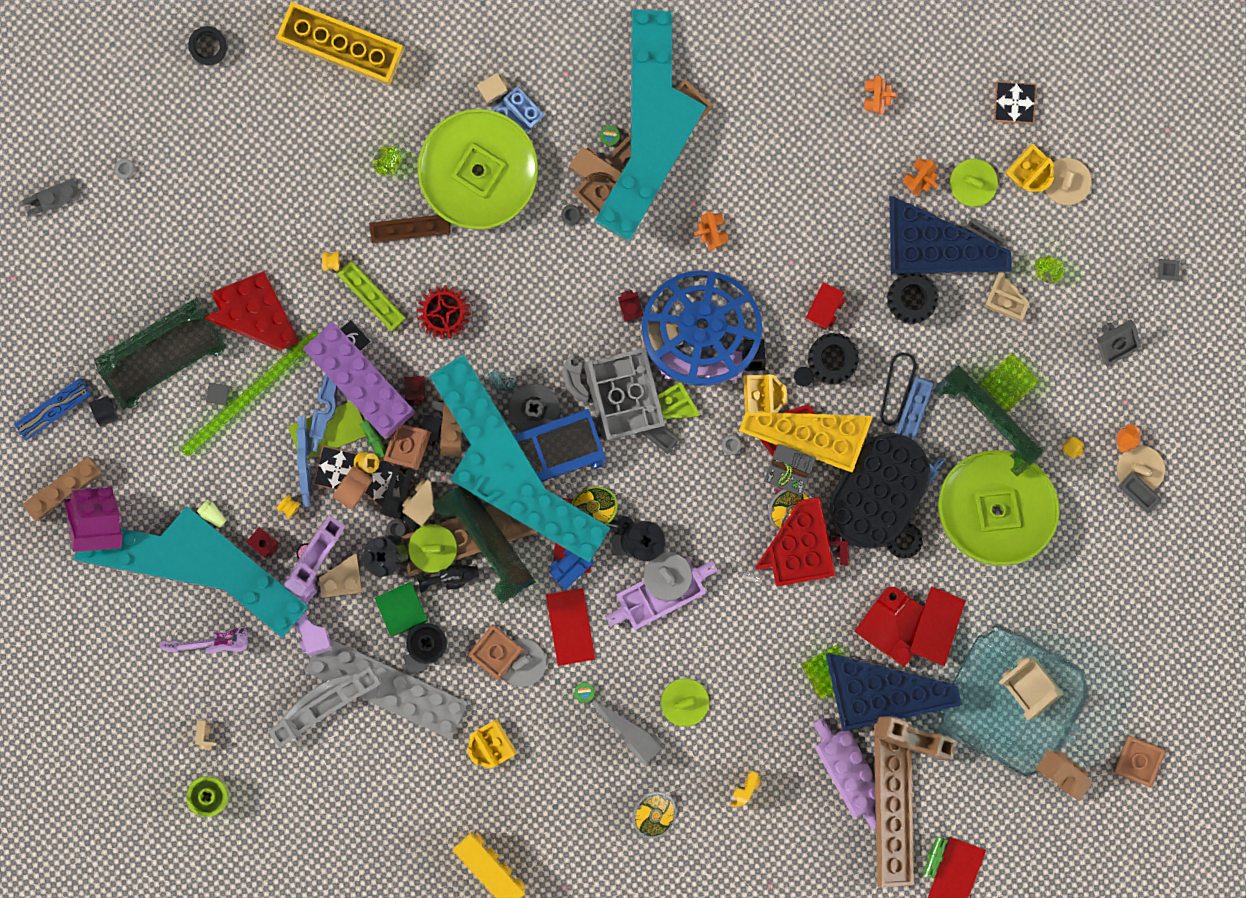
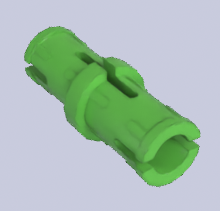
M368 420L360 423L368 439L367 443L371 445L378 459L384 457L387 450L381 440V434H378L376 428Z
M939 836L935 837L931 852L927 854L928 860L922 872L923 875L935 878L939 863L943 861L942 855L948 842L947 839L940 838Z

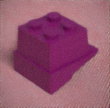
M113 488L72 490L71 499H64L72 551L121 548L123 534L120 527V513Z

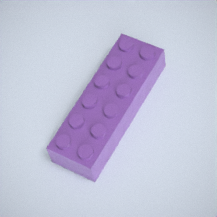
M334 322L330 323L303 348L386 440L416 413Z

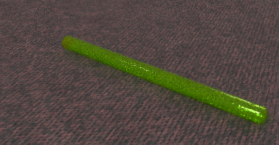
M315 330L309 333L181 447L182 453L190 456L306 353L303 348L318 335Z

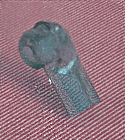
M496 369L488 374L498 390L509 392L517 386L514 378H501Z

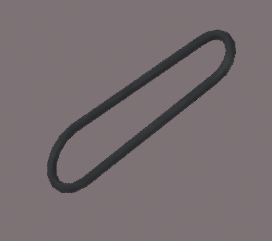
M901 352L896 354L890 364L880 413L881 421L888 426L898 423L915 374L916 361L909 353ZM905 355L912 359L913 370L897 419L892 423H888L884 420L883 414L893 364L897 357Z

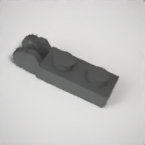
M74 178L40 191L36 195L25 198L22 202L23 205H29L39 200L40 207L27 211V215L30 217L41 212H48L82 197Z

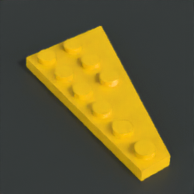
M745 412L739 432L775 445H784L815 457L818 461L852 473L873 416Z

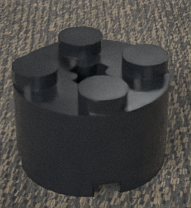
M642 520L634 521L628 524L621 536V547L624 553L634 560L652 561L664 552L665 535L656 523ZM646 538V542L640 544V541Z
M396 535L376 537L366 544L361 559L367 570L379 578L395 575L402 572L409 563L408 545L401 537Z
M422 623L411 629L406 639V647L410 656L418 663L433 664L444 656L447 649V639L442 629L437 625ZM431 639V648L426 647L424 649L423 643H421L422 640Z

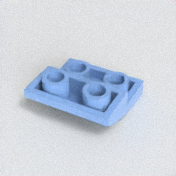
M518 86L491 110L512 119L525 133H528L545 116Z

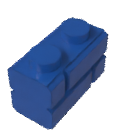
M567 549L563 552L566 556L562 560L557 558L549 566L551 569L549 573L565 590L594 563L592 559L589 563Z

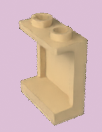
M1024 656L1016 663L1018 666L1015 669H1009L1002 674L1003 679L999 681V684L1007 687L1025 710L1023 714L1025 718L1030 721L1037 718L1063 696L1064 693L1034 656L1028 658Z

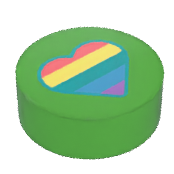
M606 126L601 130L600 140L604 145L610 147L619 142L620 133L616 127Z
M585 682L578 684L574 691L576 699L582 703L591 701L595 693L592 685Z

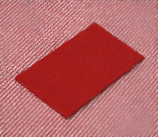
M931 586L910 652L945 666L966 600Z
M583 588L546 594L558 666L595 660L594 643L592 642Z
M950 837L943 855V861L939 865L928 898H969L980 866H982L981 863L986 850Z

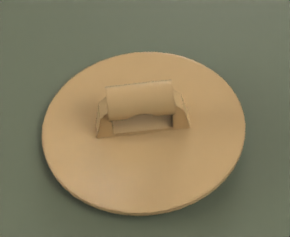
M1062 158L1054 161V180L1045 190L1046 194L1051 200L1061 205H1074L1081 202L1088 195L1091 188L1089 170L1082 162L1073 158Z
M1137 446L1132 451L1122 454L1117 464V476L1121 483L1132 471L1148 487L1155 490L1163 481L1165 464L1160 454L1154 449L1147 446Z

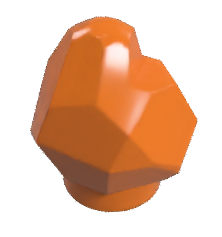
M1127 424L1125 428H1121L1117 433L1116 442L1121 453L1132 451L1139 445L1141 430L1137 426Z

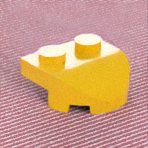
M1031 143L1004 173L1020 189L1028 192H1041L1046 190L1054 180V164L1049 157H1046Z
M771 374L744 375L745 412L778 413L782 406L786 404L787 389L785 384H782L777 379V376Z
M498 719L478 729L469 737L467 752L474 764L487 767V769L494 768L517 754Z
M749 769L744 788L735 786L733 797L736 801L732 800L730 807L738 808L743 806L751 798L753 790H758L761 778L758 777V772Z

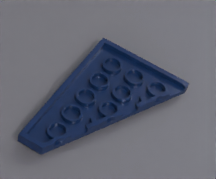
M889 196L891 274H906L910 272L936 274L1012 271L1010 250L955 226V224L938 218L910 203H906L895 196Z
M833 653L825 654L843 731L877 724L879 717L901 719L962 705L957 684Z

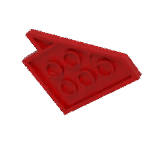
M265 271L211 293L219 311L205 317L207 321L278 351L285 350L299 343Z
M820 496L803 499L798 502L755 566L756 570L772 567L776 587L836 576Z

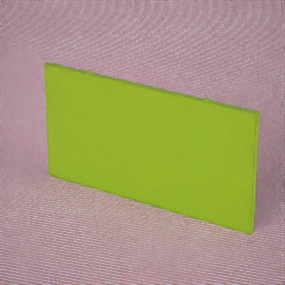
M352 402L336 408L335 415L328 422L324 440H319L317 452L310 451V456L307 459L320 455L322 445L338 448L366 437L360 426L363 419L359 410ZM313 417L306 419V429H308V436L310 433ZM297 422L288 426V429L298 451ZM309 437V447L312 440L311 437Z

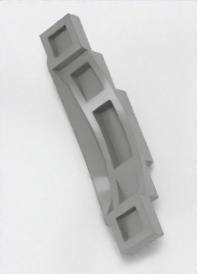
M371 666L358 674H346L330 679L315 687L298 700L284 715L280 723L269 729L268 732L280 748L329 714L357 697L366 694L382 682Z

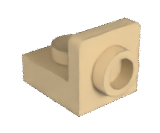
M197 720L195 745H200V749L212 750V746H217V741H206V737L210 735V725H207V720Z

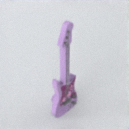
M238 627L227 632H213L215 638L186 642L162 641L159 643L161 650L177 653L179 650L209 647L206 648L207 654L221 650L240 652L247 648L248 634L244 627Z

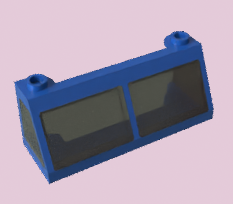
M589 409L513 435L541 482L586 466L597 469L604 466L603 463L607 462Z

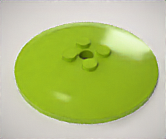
M471 109L447 117L429 133L422 145L418 158V179L426 201L440 217L462 228L475 230L489 229L508 222L527 205L537 183L538 162L531 140L516 122L495 111ZM476 165H481L484 168V173L480 176L473 174V168Z
M992 450L976 453L965 458L949 472L939 494L938 511L944 532L952 544L963 554L983 564L1011 566L1032 559L1048 545L1058 525L1059 501L1051 480L1034 462L1012 452ZM992 508H1001L1003 514L995 515L992 512Z

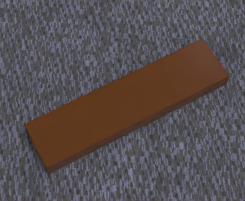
M439 215L369 223L371 243L451 234L450 222Z

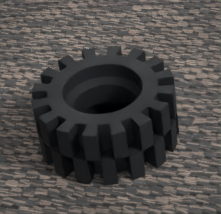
M908 523L903 533H908L912 538V543L908 548L899 547L896 540L887 545V549L897 558H911L921 550L923 545V536L919 528Z

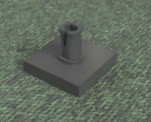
M1132 319L1116 328L1113 323H1107L1109 329L1104 325L1102 327L1104 335L1096 338L1106 367L1141 348L1136 325Z

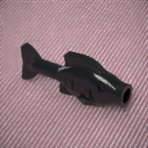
M454 565L448 570H440L439 576L427 578L423 575H417L420 593H422L429 586L440 583L446 584L447 590L457 589L480 576L477 565Z

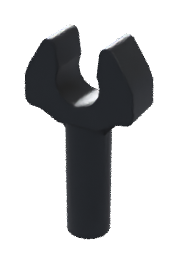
M623 516L618 521L612 520L607 526L616 528L619 535L622 536L624 532L622 525L624 523L630 524L634 521L627 516Z

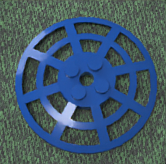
M690 271L667 280L649 299L642 318L643 342L652 362L670 378L694 386L717 385L736 377L753 361L762 338L761 314L752 295L736 280L713 271ZM690 276H708L706 285L691 286L683 290L675 283L680 279ZM717 277L733 284L744 295L734 300L725 291L714 287L715 278ZM669 287L675 295L666 303L662 314L650 313L656 298L665 288ZM705 291L703 301L692 303L686 296L688 293ZM712 293L722 296L729 303L719 308L711 303ZM679 299L685 307L680 316L668 314L672 305ZM750 302L755 314L756 332L744 329V317L739 306ZM735 310L738 318V327L728 325L725 314ZM648 321L660 322L661 336L665 345L656 352L649 338ZM699 321H705L708 327L706 329H699L696 324ZM666 322L678 324L679 335L671 340L667 334ZM725 333L737 335L733 344L725 350L720 342ZM743 337L754 340L748 355L736 366L730 355L738 348ZM684 341L693 347L692 357L680 352L676 346ZM714 347L719 354L712 358L700 359L702 349ZM670 351L678 359L690 364L689 375L687 376L671 369L660 358ZM723 361L729 370L715 377H697L699 365H712Z

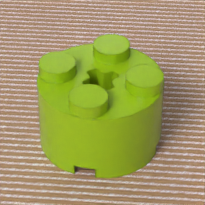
M214 775L200 777L194 780L188 788L187 805L196 815L202 817L215 816L228 805L230 800L228 786L222 779ZM205 791L207 793L211 792V801L204 799L206 796Z

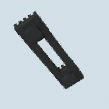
M395 464L380 514L400 520L403 510L402 505L405 502L414 469L408 468L401 495L398 498L392 496L400 465Z

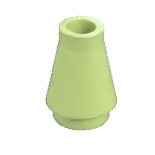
M208 499L197 510L201 518L212 523L217 528H220L227 520L213 501L210 502Z

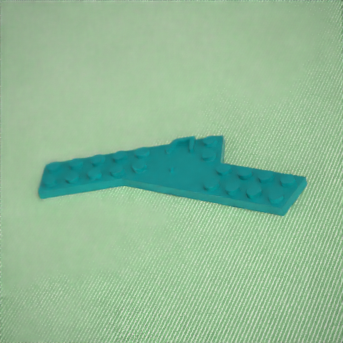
M464 354L429 375L471 444L450 480L590 563L610 527L545 489Z

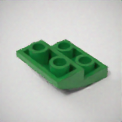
M412 582L374 598L391 638L419 624L428 622Z

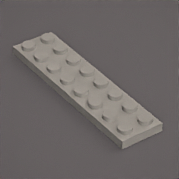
M330 639L333 650L311 657L305 672L324 681L346 674H358L371 666L382 683L366 694L359 696L360 698L448 739H452L468 704L464 700Z

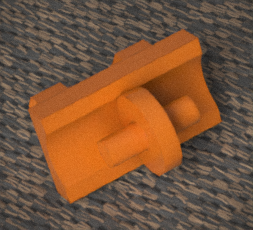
M875 76V79L865 81V91L874 92V99H865L864 109L875 112L878 115H884L885 105L891 106V99L897 98V93L892 92V85H886V79L882 78V76Z
M918 158L913 166L914 169L919 171L918 175L914 177L908 173L903 179V183L917 197L922 189L927 192L930 187L934 189L938 187V184L935 182L938 175L934 173L937 167L931 159L926 161Z
M710 211L700 216L701 223H697L699 231L694 232V237L700 236L702 243L707 242L709 251L729 241L726 231L718 233L716 227L724 224L721 213L713 214V211Z

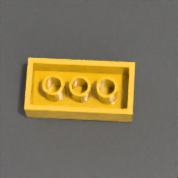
M471 831L453 848L452 851L495 898H522L525 895L526 884L519 877L516 879L511 874L513 870L507 863L504 862L502 864L497 859L499 855L492 847L488 849L483 844L485 839L478 832L474 834Z

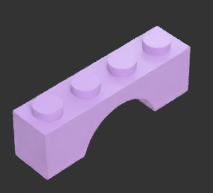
M670 351L661 357V360L671 369L681 374L689 375V363L678 359ZM735 351L730 355L736 366L742 362L741 351ZM721 361L705 367L698 366L697 376H705V378L715 377L729 370L725 363ZM661 371V375L665 376V379H672ZM742 372L728 381H736L737 377L742 376Z
M328 515L319 526L283 585L301 596L314 579L320 564L341 535L345 525Z
M314 579L301 596L288 589L306 605L317 593ZM305 612L295 624L297 632L302 634L303 640L300 641L302 651L306 652L310 657L333 650L327 629L311 624Z

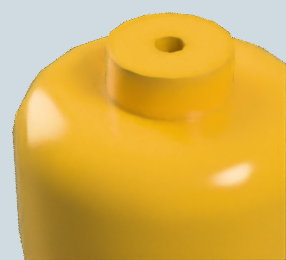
M1077 437L1068 438L1063 445V452L1072 459L1077 456L1080 457L1084 453V443Z

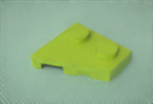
M681 382L657 395L663 419L700 416Z

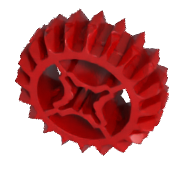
M444 285L443 291H440V287L436 286V293H433L432 289L428 290L431 295L430 297L426 294L422 295L426 302H418L419 305L423 306V309L418 308L417 312L423 313V315L418 316L417 319L418 321H425L420 326L421 328L428 326L425 331L427 334L433 330L432 337L434 338L440 333V339H444V333H447L448 338L451 339V332L454 331L456 336L459 335L457 328L465 330L462 322L469 324V320L464 317L471 316V312L465 311V309L470 308V304L463 305L467 301V297L460 299L461 291H458L455 295V287H452L450 292H448L447 285ZM443 296L453 298L459 305L447 306ZM437 298V309L427 313L430 303ZM441 303L443 304V307H445L446 310H450L446 313L447 322H445L444 317H442V314L440 316L438 315V313L441 312ZM460 311L458 321L453 326H450L449 319L451 315ZM429 319H441L445 328H438L432 325Z

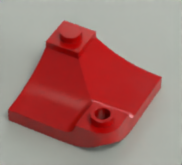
M887 587L874 602L854 632L902 667H905L914 655L910 652L924 607L897 587ZM890 593H895V600L889 599Z

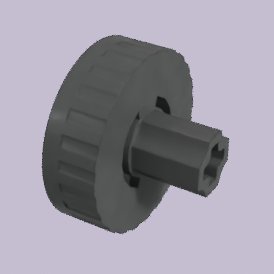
M529 384L519 388L513 394L508 406L510 420L513 426L521 433L556 421L560 418L561 413L560 403L556 394L550 388L540 384ZM533 404L537 407V414L530 411V405Z

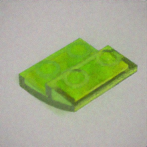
M1011 352L981 382L1010 410L1040 380Z
M838 644L801 664L820 700L834 693L825 654L833 653L844 656Z

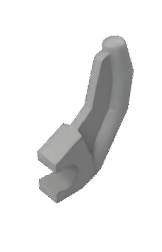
M571 354L565 362L562 376L567 390L573 397L586 403L589 400V393L580 382L583 363L579 362L577 366H573L571 361L575 357Z

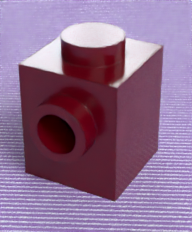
M258 527L246 541L264 558L272 557L279 549L277 547L279 542L261 527Z

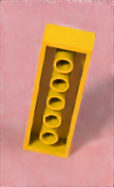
M294 2L290 3L276 37L278 43L387 86H390L404 52L403 45Z

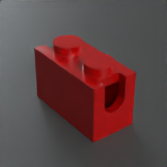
M823 282L804 320L824 330L828 326L832 328L837 318L834 316L837 308L841 310L846 300L843 298L845 292Z

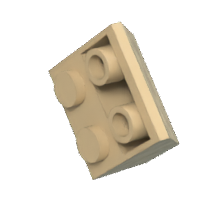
M428 479L426 482L421 481L415 489L417 491L413 498L409 497L402 505L404 507L402 512L422 527L436 513L433 483Z

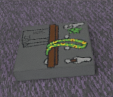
M778 444L764 482L802 496L816 458Z

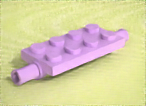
M688 557L685 558L692 571V581L684 595L669 601L658 599L648 591L643 580L616 594L621 603V608L605 615L606 620L608 621L615 617L614 620L608 622L610 627L625 619L630 620L634 630L704 595L706 591L702 586V579L718 572L716 567L708 570L709 567L715 564L711 560L696 569V567L693 568Z
M823 717L813 723L821 737V743L814 747L853 818L864 815L870 829L874 830L876 829V812L874 810L876 805L875 776L849 730H841L836 734L832 733Z

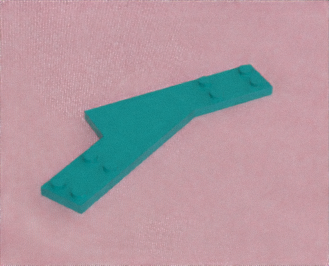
M632 9L631 158L594 223L628 242L633 237L706 108L705 105L672 87V11Z
M188 506L185 507L161 536L121 528L123 534L121 548L76 552L74 557L76 562L225 590L282 639L309 608Z

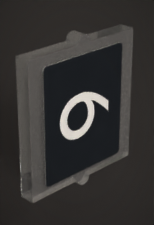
M350 316L342 325H338V328L362 354H365V351L376 342L353 316Z

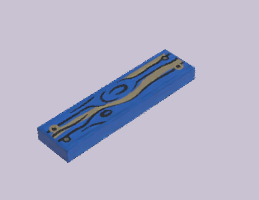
M79 378L14 425L24 440L27 441L90 397L92 393L82 379Z

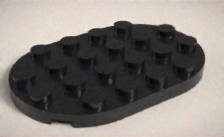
M884 433L871 437L863 443L853 472L845 470L830 501V514L833 526L843 539L860 548L876 549L892 543L903 533L922 500L930 481V465L923 449L911 438L898 433Z

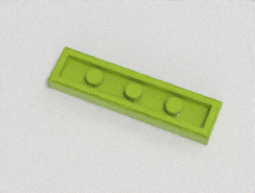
M352 261L337 273L391 332L406 320L403 314Z

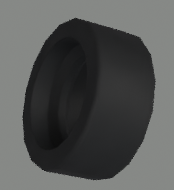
M203 26L194 30L188 41L190 54L194 60L202 65H215L226 56L228 49L227 41L222 32L214 27ZM210 34L218 39L220 47L216 55L206 58L198 53L196 43L201 36Z

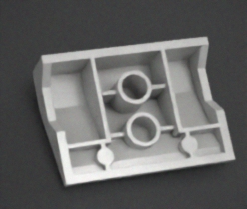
M645 348L588 361L584 364L603 442L665 426Z

